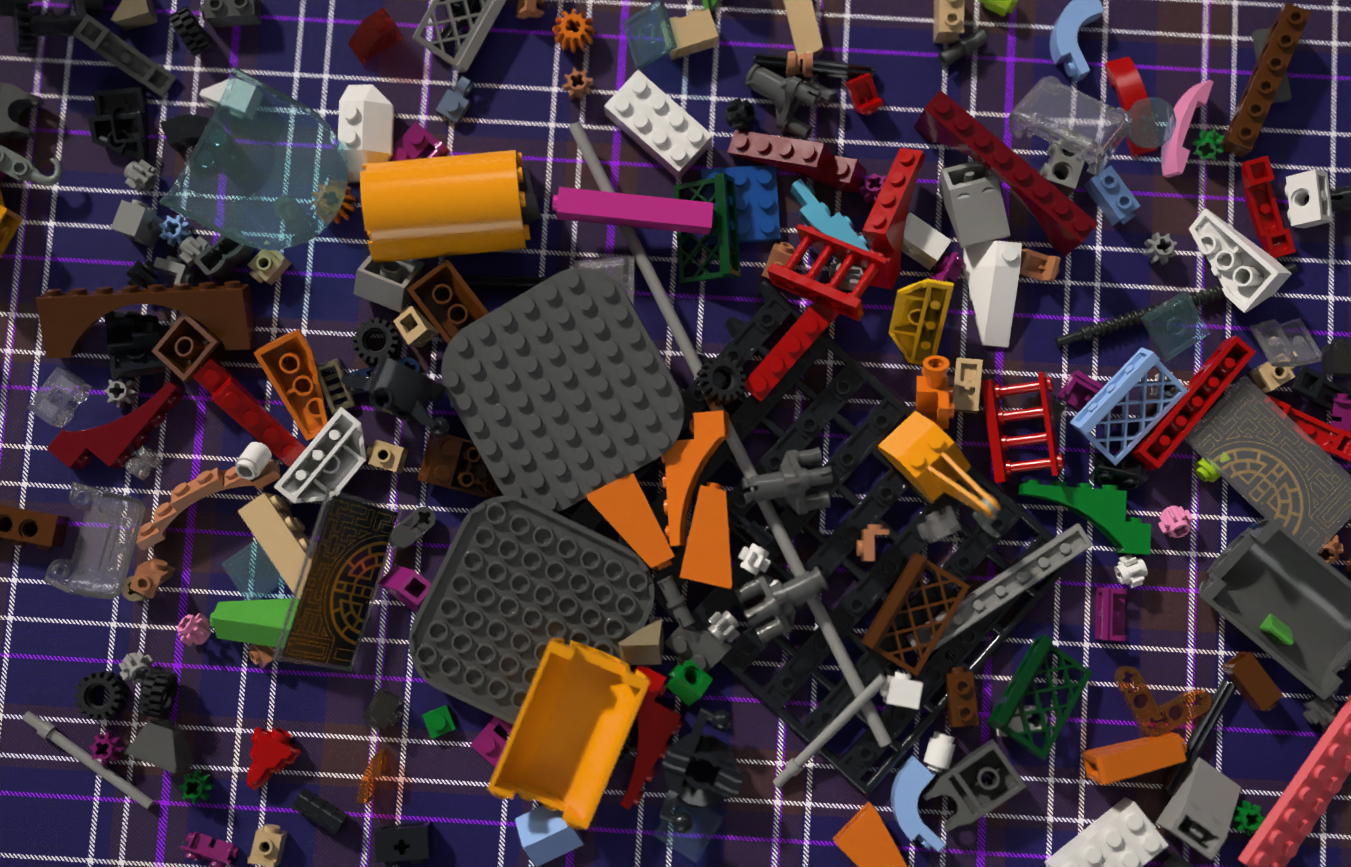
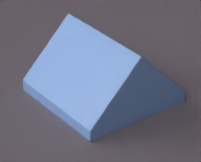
M543 805L515 818L522 847L536 867L584 845L578 829L569 827L566 821L562 820L563 811L558 809L557 811H551Z

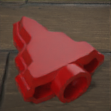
M260 727L255 728L251 737L253 747L250 756L253 762L248 770V787L257 790L270 780L273 773L282 772L288 764H294L302 752L290 743L293 736L289 732L278 727H274L272 732Z

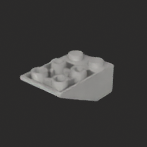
M978 161L941 169L937 186L961 249L1010 237L1006 211L996 174Z
M1198 757L1156 823L1200 854L1212 860L1227 838L1241 786Z

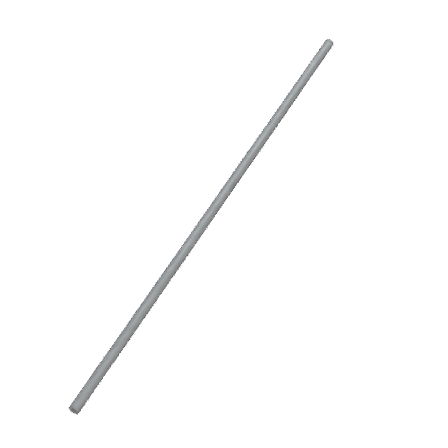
M576 122L572 124L569 129L600 191L615 192L581 123ZM618 226L696 379L698 377L697 372L703 365L634 228ZM715 401L712 404L707 403L711 411H725L722 404L715 406ZM729 419L730 439H726L744 477L751 479V476L758 474ZM754 487L750 488L752 492L756 491ZM771 500L757 502L794 577L806 572ZM819 596L808 600L807 603L855 698H857L865 690V687ZM870 699L861 710L879 746L883 747L892 741Z

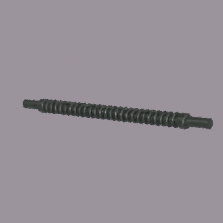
M1294 263L1284 266L1292 274L1298 271ZM1220 283L1219 287L1214 285L1212 288L1207 287L1206 290H1199V293L1194 291L1192 295L1189 293L1185 297L1181 295L1178 299L1173 298L1172 302L1166 300L1165 304L1160 302L1158 306L1156 304H1153L1151 308L1146 306L1144 310L1142 308L1138 309V312L1133 310L1131 315L1125 313L1124 317L1118 315L1117 319L1112 317L1111 321L1105 319L1104 323L1098 321L1097 325L1092 323L1090 327L1088 325L1079 327L1078 331L1056 337L1055 343L1057 347H1061L1080 340L1086 342L1092 340V337L1098 338L1099 334L1105 336L1106 332L1111 334L1113 330L1118 332L1119 328L1122 330L1126 329V326L1131 328L1133 324L1139 325L1140 321L1146 323L1147 319L1152 321L1153 318L1159 319L1160 315L1166 317L1167 313L1172 315L1174 311L1179 313L1181 309L1185 311L1188 307L1192 309L1194 305L1200 306L1201 302L1207 304L1208 300L1213 302L1215 298L1220 300L1222 297H1227Z

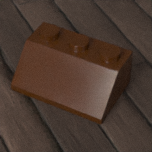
M448 259L407 289L448 344L460 330L489 313Z

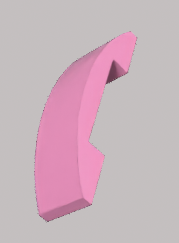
M1211 80L1192 86L1177 102L1168 119L1161 148L1162 173L1166 178L1183 174L1190 150L1182 146L1195 108L1207 103L1213 85Z

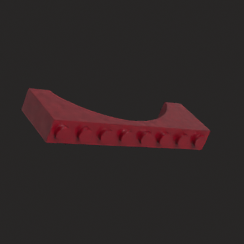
M942 90L925 106L914 129L931 143L944 144L970 156L1001 178L1035 215L1045 232L1046 241L1064 257L1078 247L1098 225L1094 219Z

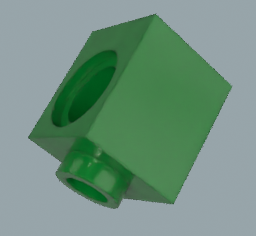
M688 659L682 665L677 663L668 674L671 678L665 686L686 705L690 706L702 697L713 679L691 659Z

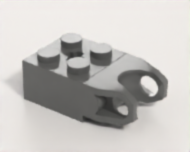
M0 82V139L35 138V132L20 125L19 116L26 108L43 106L44 100L39 96L24 92L13 84Z
M990 739L949 767V769L939 774L932 786L922 793V797L927 801L932 797L948 795L956 801L954 813L943 824L948 832L957 826L973 823L1027 786L995 741ZM985 771L988 773L990 771L993 772L991 775L992 781L989 783L986 780L981 782L982 774Z

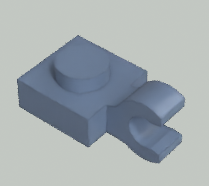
M462 76L457 83L455 92L449 89L446 91L436 108V112L459 125L471 105L466 99L473 88L471 81Z

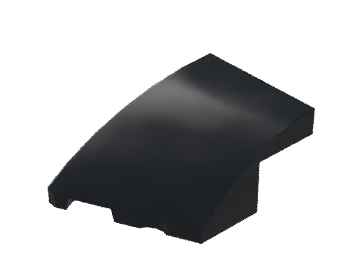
M145 87L94 91L93 98L97 116L88 117L92 143L108 147L120 154L136 158L138 161H148L149 121Z
M114 310L105 315L107 348L110 355V374L112 380L166 373L165 363L152 352L162 339L158 316L141 315L132 311H128L125 314L114 312Z

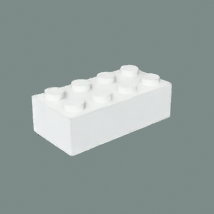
M639 70L604 105L605 115L678 180L712 145L713 135Z
M1124 797L1048 858L1045 863L1048 867H1142L1165 849L1168 844L1138 805Z

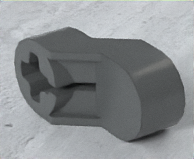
M420 507L395 526L388 535L390 546L397 550H403L426 533L435 524L436 517L433 510L428 507Z

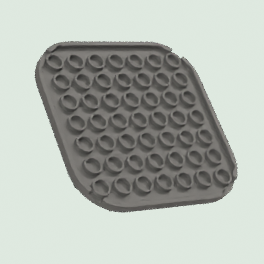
M572 268L555 274L460 330L448 344L443 356L441 373L443 385L447 387L445 391L504 496H519L529 499L554 512H559L586 498L587 494L630 474L666 453L678 439L685 419V405L682 393L627 293L615 279L594 269Z
M519 496L494 497L476 506L459 527L411 626L409 653H411L415 669L428 684L514 725L552 638H562L565 640L563 644L570 645L571 640L579 642L621 660L619 643L643 628L652 611L654 604L652 576L642 558L630 548L529 499Z

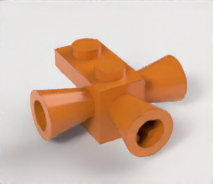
M933 355L924 359L921 369L922 376H917L916 411L924 412L923 416L944 430L948 429L949 418H954V403H949L953 402V387H948V376H946L950 363L943 356Z

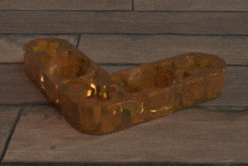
M1121 666L1114 674L1115 683L1143 733L1152 737L1161 736L1207 712L1212 705V699L1208 692L1194 688L1157 706L1144 679L1136 668ZM1125 672L1133 674L1130 681L1133 686H1140L1139 689L1133 690L1128 682H1123L1122 679L1125 678ZM1138 694H1143L1147 700L1146 705L1139 709L1134 705V698ZM1195 695L1203 697L1200 701L1201 706L1191 705L1187 707L1183 703V701L1187 704L1196 700ZM1174 705L1179 706L1182 711L1180 718L1177 720L1171 719L1169 715V710ZM1164 718L1168 722L1167 725L1163 721L1155 724L1156 730L1147 727L1150 725L1149 719L1158 721Z

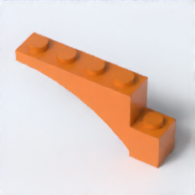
M724 410L693 413V420H690L691 435H694V439L676 440L674 445L661 455L666 474H663L662 483L664 489H667V499L664 500L665 515H668L669 524L665 528L666 540L670 542V546L686 545L688 511L698 479L720 444L725 439H730L729 413Z

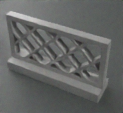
M433 0L411 39L451 64L452 68L459 73H463L468 70L506 0H486L485 2L484 0H479L481 5L480 12L471 15L467 0H444L442 2H439L440 0ZM462 1L466 16L454 18L450 3ZM446 5L449 19L437 21L434 12L436 6ZM431 17L432 23H427ZM467 19L468 33L458 36L455 21ZM450 22L454 37L441 39L438 25ZM433 26L437 41L428 42L420 37L423 29ZM455 40L457 53L454 58L445 53L444 42Z

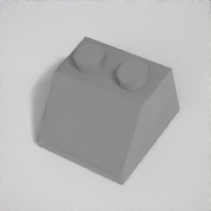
M370 254L357 269L353 294L385 306L388 309L401 312L412 297L407 289L419 280L425 263L415 259L374 263Z

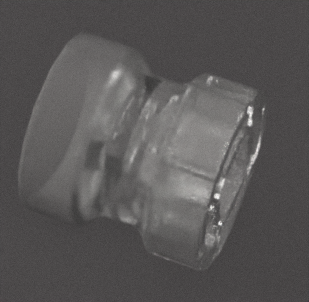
M142 445L137 450L138 456L130 458L125 463V466L132 474L145 481L150 475L152 468H157L163 461L152 449Z

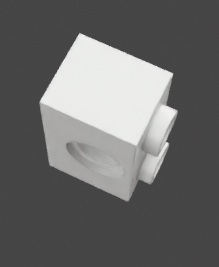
M1314 169L1286 177L1285 194L1289 202L1287 216L1291 226L1307 228L1333 222L1327 172ZM1309 194V202L1305 205V197Z

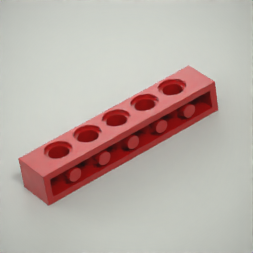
M1236 335L1224 340L1185 386L1188 392L1138 442L1129 455L1148 471L1159 469L1256 351Z

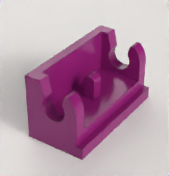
M1077 370L1069 375L1057 398L1081 411L1104 385Z
M1096 587L1095 639L1127 641L1124 630L1125 594H1128V589Z

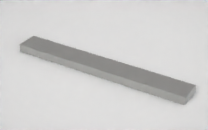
M1077 523L965 596L933 650L1092 547L1093 543L1080 524ZM945 610L933 617V622L943 620L946 615ZM940 624L934 625L935 631L938 629ZM930 626L916 629L920 644L931 641L933 635ZM910 632L905 638L911 647L916 646L913 632ZM926 647L921 648L922 654L924 653ZM914 649L915 653L919 657L917 649Z

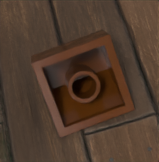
M183 313L154 347L152 352L187 383L220 342L218 337L206 326Z

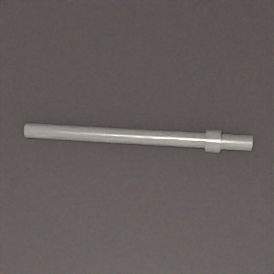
M880 674L796 758L792 757L785 764L786 768L773 780V783L778 788H781L792 776H797L804 769L803 765L888 682L887 678Z
M30 711L24 714L22 720L35 728L37 734L45 740L49 738L147 810L152 806L154 800L107 766L102 765L97 759L92 760V756L59 733L55 725L49 721L44 722Z

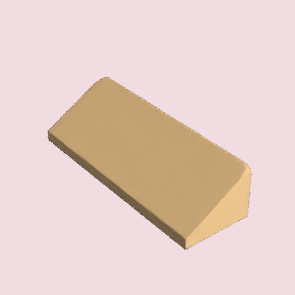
M783 0L796 53L813 52V57L822 55L823 44L812 0Z

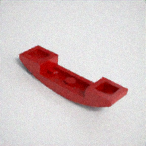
M1129 56L1105 62L1104 66L1110 86H1115L1128 129L1125 136L1131 156L1134 157L1156 151L1157 139L1152 110L1136 66Z
M1266 155L1242 163V180L1249 215L1257 237L1264 251L1273 258L1294 253L1296 250L1290 229H1284L1270 182L1275 178L1269 157Z
M1266 395L1263 402L1305 443L1351 462V432L1344 429L1340 430L1292 408L1291 405Z

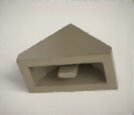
M122 0L111 18L123 31L158 22L153 0Z
M658 617L619 643L622 661L630 665L662 664L665 641L662 619Z

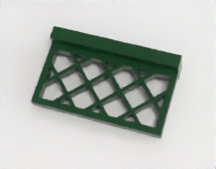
M725 173L715 174L714 178L674 185L675 199H682V191L691 190L695 193L691 201H698L701 198L704 202L714 204L716 202V206L713 205V209L716 211L717 217L712 223L709 235L704 234L701 240L693 233L684 234V232H677L680 284L685 285L727 277L731 279L740 278L735 178ZM715 185V194L709 201L702 194L708 186ZM712 233L718 236V243L713 250L705 244ZM692 237L698 244L689 254L685 250V244ZM702 247L710 253L703 264L695 259ZM715 257L719 261L720 272L711 273L707 267ZM691 262H694L699 269L694 276L687 277V267Z
M1045 634L1033 640L986 722L988 726L994 730H1001L1042 760L1046 759L1092 674V671L1052 644L1053 640ZM1049 652L1057 656L1060 667L1049 669L1046 659ZM1074 668L1082 674L1078 683L1071 684L1067 669ZM1061 671L1065 685L1054 687L1050 672ZM1038 674H1045L1048 685L1047 689L1037 690L1035 677ZM1066 689L1069 700L1067 704L1059 706L1055 691ZM1049 692L1053 707L1042 709L1039 693ZM1033 695L1036 710L1025 712L1022 700L1025 696ZM1054 710L1057 722L1055 726L1047 727L1043 712ZM1037 713L1041 729L1030 730L1026 715ZM1020 716L1024 732L1017 733L1008 725L1013 717ZM1032 733H1043L1045 744L1042 750L1034 745Z

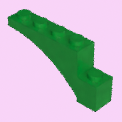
M1026 479L1025 483L1017 485V495L1035 497L1055 503L1086 519L1116 547V553L1150 555L1151 524L1142 523V518H1126L1127 491L1118 490V486L1102 485V489L1092 488L1093 484L1077 483L1076 487H1067V482L1051 481V485H1041V480Z

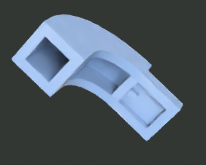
M1072 0L1055 22L1051 32L1050 52L1054 65L1064 61L1065 72L1069 77H1072L1074 83L1084 79L1090 71L1077 43L1078 29L1098 20L1104 12L1100 0Z
M910 755L898 769L892 783L891 807L893 815L901 830L911 841L920 834L917 839L928 850L933 847L939 852L946 844L922 822L917 808L921 791L933 779L934 775L914 756Z

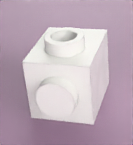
M895 672V676L887 675L888 682L880 691V695L884 696L883 701L888 704L919 709L923 683L911 680V674Z

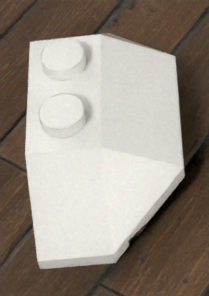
M348 85L339 100L337 151L346 183H360L361 171H366V169H362L363 164L388 162L393 155L394 106L373 85Z
M340 407L274 488L293 503L332 500L333 495H338L367 460L362 423L344 408Z

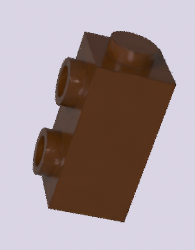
M1240 651L1221 666L1252 709L1269 711L1276 707L1277 701L1284 696L1250 652Z
M965 666L950 667L951 673H945L946 682L943 684L944 693L947 692L948 706L946 707L947 723L952 727L979 725L973 672H965Z

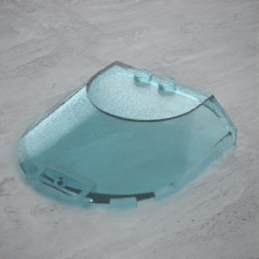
M233 66L224 93L178 179L164 198H161L159 203L243 246L260 250L292 248L304 244L319 235L338 214L347 191V160L341 142L331 129V126L317 112Z

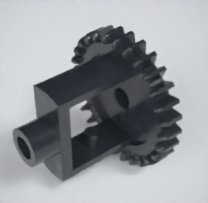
M0 0V17H11V26L17 52L33 53L36 50V37L34 36H73L72 34L87 14L91 17H103L102 0H72L75 16L55 15L51 12L45 15H33L35 12L28 9V4H33L31 0Z

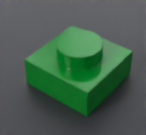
M448 704L422 715L431 739L457 728Z

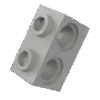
M1062 133L1056 140L1053 139L1047 151L1050 158L1048 163H1044L1040 174L1064 195L1069 196L1076 189L1091 142ZM1062 148L1070 150L1071 157L1064 155ZM1054 171L1061 172L1064 180L1056 178Z

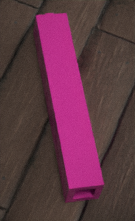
M559 187V194L553 195L552 210L557 211V219L709 235L712 228L714 203Z

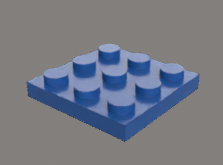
M763 165L701 169V180L714 178L715 174L725 173L735 178L739 243L780 241L776 167ZM715 185L708 186L702 194L709 201L715 194ZM713 209L712 223H713V222L715 221V219L717 218V217H716V211H715L714 209ZM712 233L705 244H717L718 236Z

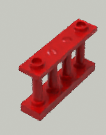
M798 224L796 228L800 244L786 265L780 266L775 263L770 265L767 272L771 284L860 321L864 315L860 298L876 273L886 277L890 275L888 259L880 253H871L821 233L812 226L806 227ZM810 246L822 250L807 274L801 275L794 272V269ZM832 255L844 259L829 284L816 281V278ZM854 264L866 268V271L851 293L846 294L838 290Z
M1038 372L1039 381L1001 386L997 384L996 380L981 381L995 483L1010 481V476L1015 472L1051 468L1052 476L1062 474L1061 469H1065L1064 456L1059 454L1050 393L1054 392V383L1052 377H1048V372ZM1041 392L1042 407L1007 412L1000 409L999 400L1003 396ZM1044 417L1046 432L1013 437L1004 435L1003 425L1006 422ZM1048 442L1050 458L1011 462V460L1007 459L1006 450H1009L1010 447Z

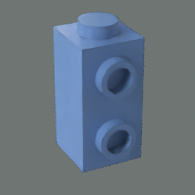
M1111 165L1084 185V188L1112 226L1119 221L1125 224L1136 216L1134 211L1141 206Z

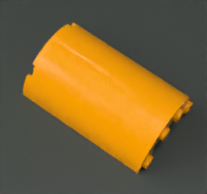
M516 150L363 164L362 169H366V171H361L360 175L361 203L365 231H367V235L371 240L368 241V246L373 262L381 263L526 249V240H530L529 224L524 225L521 207H526L525 192L519 189V183L524 182L522 152L517 153Z
M552 638L487 790L492 791V795L500 799H513L515 792L519 793L518 796L524 800L533 801L534 799L543 803L542 805L551 811H557V809L563 811L562 820L566 821L569 827L587 830L650 680L639 670H636L635 673L631 672L630 664L606 652L572 640L570 645L563 644L564 639Z

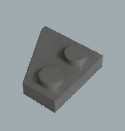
M686 626L682 629L678 627L664 642L681 660L686 662L688 659H691L705 673L735 644L734 641H723L720 643L710 632L705 630L699 631L691 626Z

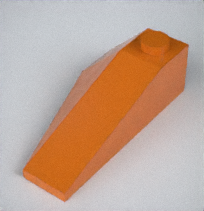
M297 329L259 347L254 352V355L306 441L316 437L328 423V417L313 350L301 330Z

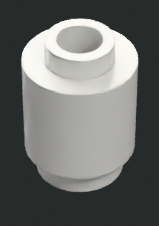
M251 442L236 461L235 470L237 474L246 480L258 477L272 457L269 448L263 443Z
M934 731L933 737L929 739L924 757V762L928 763V769L943 773V769H949L955 749V744H953L954 737Z

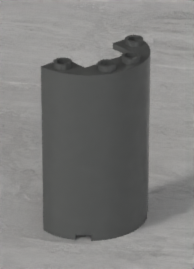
M1266 518L1257 523L1260 527L1255 530L1249 527L1222 551L1206 572L1209 579L1207 583L1205 581L1201 582L1199 596L1325 701L1328 697L1334 696L1339 691L1340 684L1343 682L1335 674L1346 669L1351 662V582L1276 519ZM1269 614H1273L1291 629L1294 640L1292 645L1278 644L1260 630V625Z

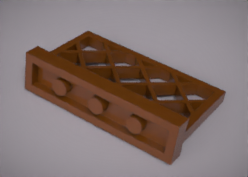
M913 553L861 643L913 675L918 676L970 586L931 563L922 555ZM926 566L935 571L938 583L924 586L921 575ZM941 576L945 577L948 580L942 581ZM917 581H919L920 587L914 588ZM953 582L961 587L957 597L946 599L943 584ZM939 586L943 601L928 604L925 589ZM921 590L925 605L910 608L908 601L910 593ZM954 601L951 607L949 608L948 602ZM904 603H905L907 609L901 610V608L903 607V605H904ZM944 604L946 612L944 619L933 622L929 607ZM926 608L929 623L915 626L911 611ZM908 612L911 628L897 631L895 618L898 614ZM940 624L938 629L935 631L934 625ZM892 625L893 632L887 633ZM930 626L933 635L931 641L920 644L916 629ZM912 631L916 646L902 649L898 634ZM894 635L898 650L886 652L879 647L884 637ZM926 647L924 653L922 654L921 648ZM917 649L919 661L915 668H912L905 663L903 652ZM899 653L901 660L894 657L893 654Z

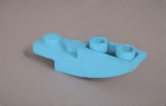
M800 178L792 184L790 191L802 205L797 216L806 227L812 226L821 233L869 251V245L864 237L861 235L857 236L854 232L851 220L847 216L843 217L840 212L830 217V210L823 202L819 203L814 197L815 191L808 182L804 184Z

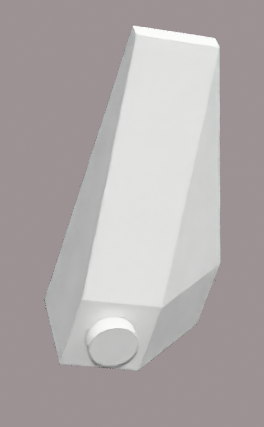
M1204 209L1189 228L1202 254L1206 255L1212 266L1210 269L1214 276L1218 277L1223 286L1222 290L1225 296L1244 313H1247L1275 294L1292 274L1276 259L1208 209Z
M990 241L964 248L963 274L968 283L970 291L968 293L975 310V320L982 346L1008 348L1020 274L1022 243Z

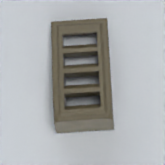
M340 358L317 365L320 385L331 414H335L340 407L347 410L357 406L353 394L346 390L343 383L338 382L330 386L327 384V381L338 377L341 381V377L346 375ZM336 368V373L327 376L323 373L324 371ZM343 387V392L331 395L330 391ZM347 396L348 401L338 405L334 404V400Z

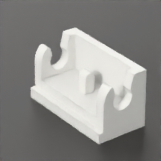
M910 212L905 223L902 252L928 270H931L952 240Z

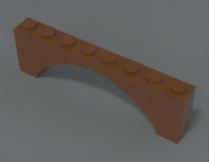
M228 281L224 285L215 286V282L199 283V286L189 287V283L174 284L173 288H164L163 284H153L147 286L148 289H138L137 285L122 287V290H113L111 286L96 288V291H87V288L84 287L74 288L70 290L71 292L63 293L61 289L45 290L44 295L36 298L46 359L70 358L82 352L81 344L86 335L104 315L117 308L136 304L166 306L191 316L213 332L224 344L225 350L251 349L257 344L249 284H241L240 281Z

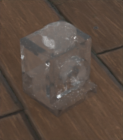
M950 505L941 508L942 514L937 510L924 516L926 521L917 526L923 540L927 539L928 543L935 542L961 530Z

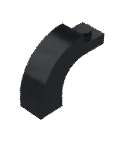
M180 115L160 122L167 142L174 150L180 152L195 145L211 146L216 151L225 175L232 181L242 178L239 171L242 165L236 155L242 152L236 140L218 123L199 115Z

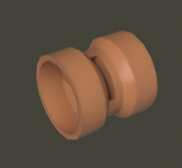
M788 51L786 77L796 75L812 77L813 52L797 54L795 51ZM800 59H802V70H800Z

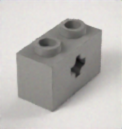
M134 199L132 203L121 200L111 229L131 241L154 248L162 229L159 224H163L164 220L157 216L156 210L149 208L143 202Z

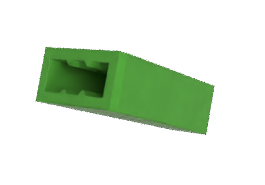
M300 598L218 602L215 611L210 615V626L215 629L218 639L284 648Z

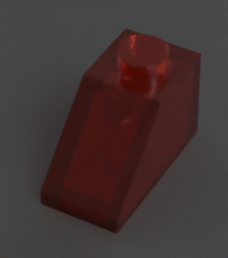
M382 7L361 22L349 40L348 45L363 65L403 39L386 9Z

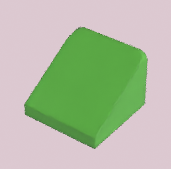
M1269 614L1259 627L1262 632L1278 644L1292 645L1294 642L1291 629L1273 614Z

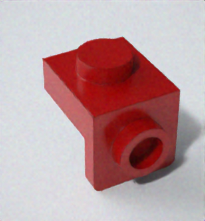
M870 73L845 83L854 111L870 115L877 112L878 107L884 105L883 99L878 97Z

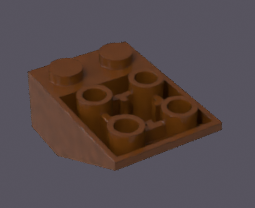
M430 432L418 481L487 499L499 496L500 489L473 441L449 434L438 438Z

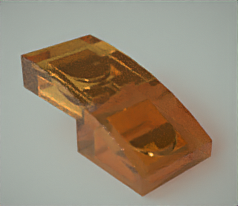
M383 747L378 750L368 764L360 784L357 803L368 804L373 800L375 777L381 778L386 774L388 748Z

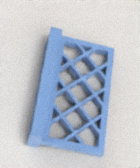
M1142 347L1069 422L1115 466L1188 392L1182 383L1159 361L1160 358L1154 352ZM1155 366L1159 370L1158 381H1147L1148 371ZM1173 384L1178 390L1170 398H1164V385ZM1158 385L1157 398L1146 399L1147 386ZM1141 386L1140 400H1129V391L1133 387ZM1157 403V412L1153 416L1145 417L1146 404ZM1140 404L1139 417L1128 418V406ZM1122 405V418L1111 419V410L1115 406ZM1129 422H1139V430L1135 435H1127ZM1122 423L1121 436L1110 437V424ZM1104 424V437L1094 438L1089 433L1096 425ZM1109 441H1121L1120 450L1113 456L1109 452Z

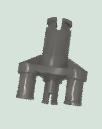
M754 64L746 76V79L751 81L745 82L747 88L752 87L753 91L774 101L777 129L785 133L788 131L802 140L809 138L813 127L795 118V113L801 103L804 101L815 107L817 105L816 100L828 106L833 101L834 94L836 93L834 90L819 84L817 79L813 77H806L802 80L793 76L785 79L766 68H761L759 64Z
M820 448L798 452L796 449L786 451L779 472L751 476V479L742 478L743 489L751 487L756 489V491L744 494L746 503H751L754 500L755 502L784 497L798 515L808 514L810 510L830 508V498L827 491L805 496V492L810 486L833 482L832 475L821 477V475L832 473L830 466L812 470L801 468V466L822 464Z
M817 566L813 568L814 570L806 571L784 584L761 572L757 576L755 575L753 580L734 589L741 604L760 593L766 594L764 602L744 611L747 618L758 614L749 619L752 627L772 615L776 618L770 623L755 629L763 644L782 633L786 635L793 631L796 612L794 608L821 594V591L829 590Z

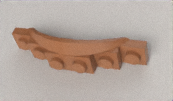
M275 459L270 460L260 475L252 480L240 477L235 470L236 466L229 470L220 471L218 467L211 471L207 470L200 473L196 479L188 483L179 484L171 492L170 501L163 503L154 511V522L144 524L137 531L136 544L144 551L163 541L166 537V528L171 521L188 506L206 496L225 489L254 485L259 490L280 479L279 464Z

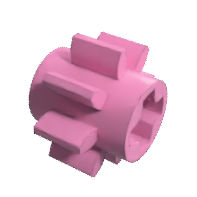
M1170 506L1161 513L1159 518L1162 522L1158 523L1163 534L1168 533L1170 537L1180 538L1189 533L1192 528L1190 522L1194 519L1188 510H1183L1182 506Z
M198 613L196 617L194 615L185 616L177 628L179 631L178 635L181 637L180 641L189 647L193 643L196 645L203 644L211 634L210 623H208L209 619L201 613Z

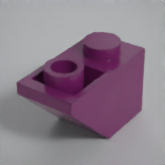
M394 564L378 585L415 613H418L431 583L414 570Z

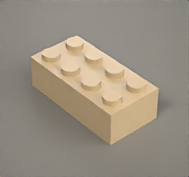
M263 493L238 510V512L295 597H301L317 544L312 538H307L303 532L305 530L304 524L298 517L294 518L289 511L291 506L283 496Z

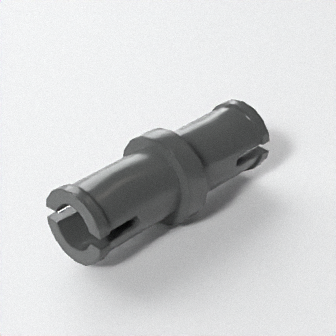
M979 29L965 39L960 38L955 42V45L938 54L941 65L947 68L957 60L969 57L971 52L988 43V36L984 30Z
M669 575L658 581L657 584H659L668 602L666 606L668 609L671 608L680 629L694 623L695 619H693L685 603L686 597L681 595L673 576Z

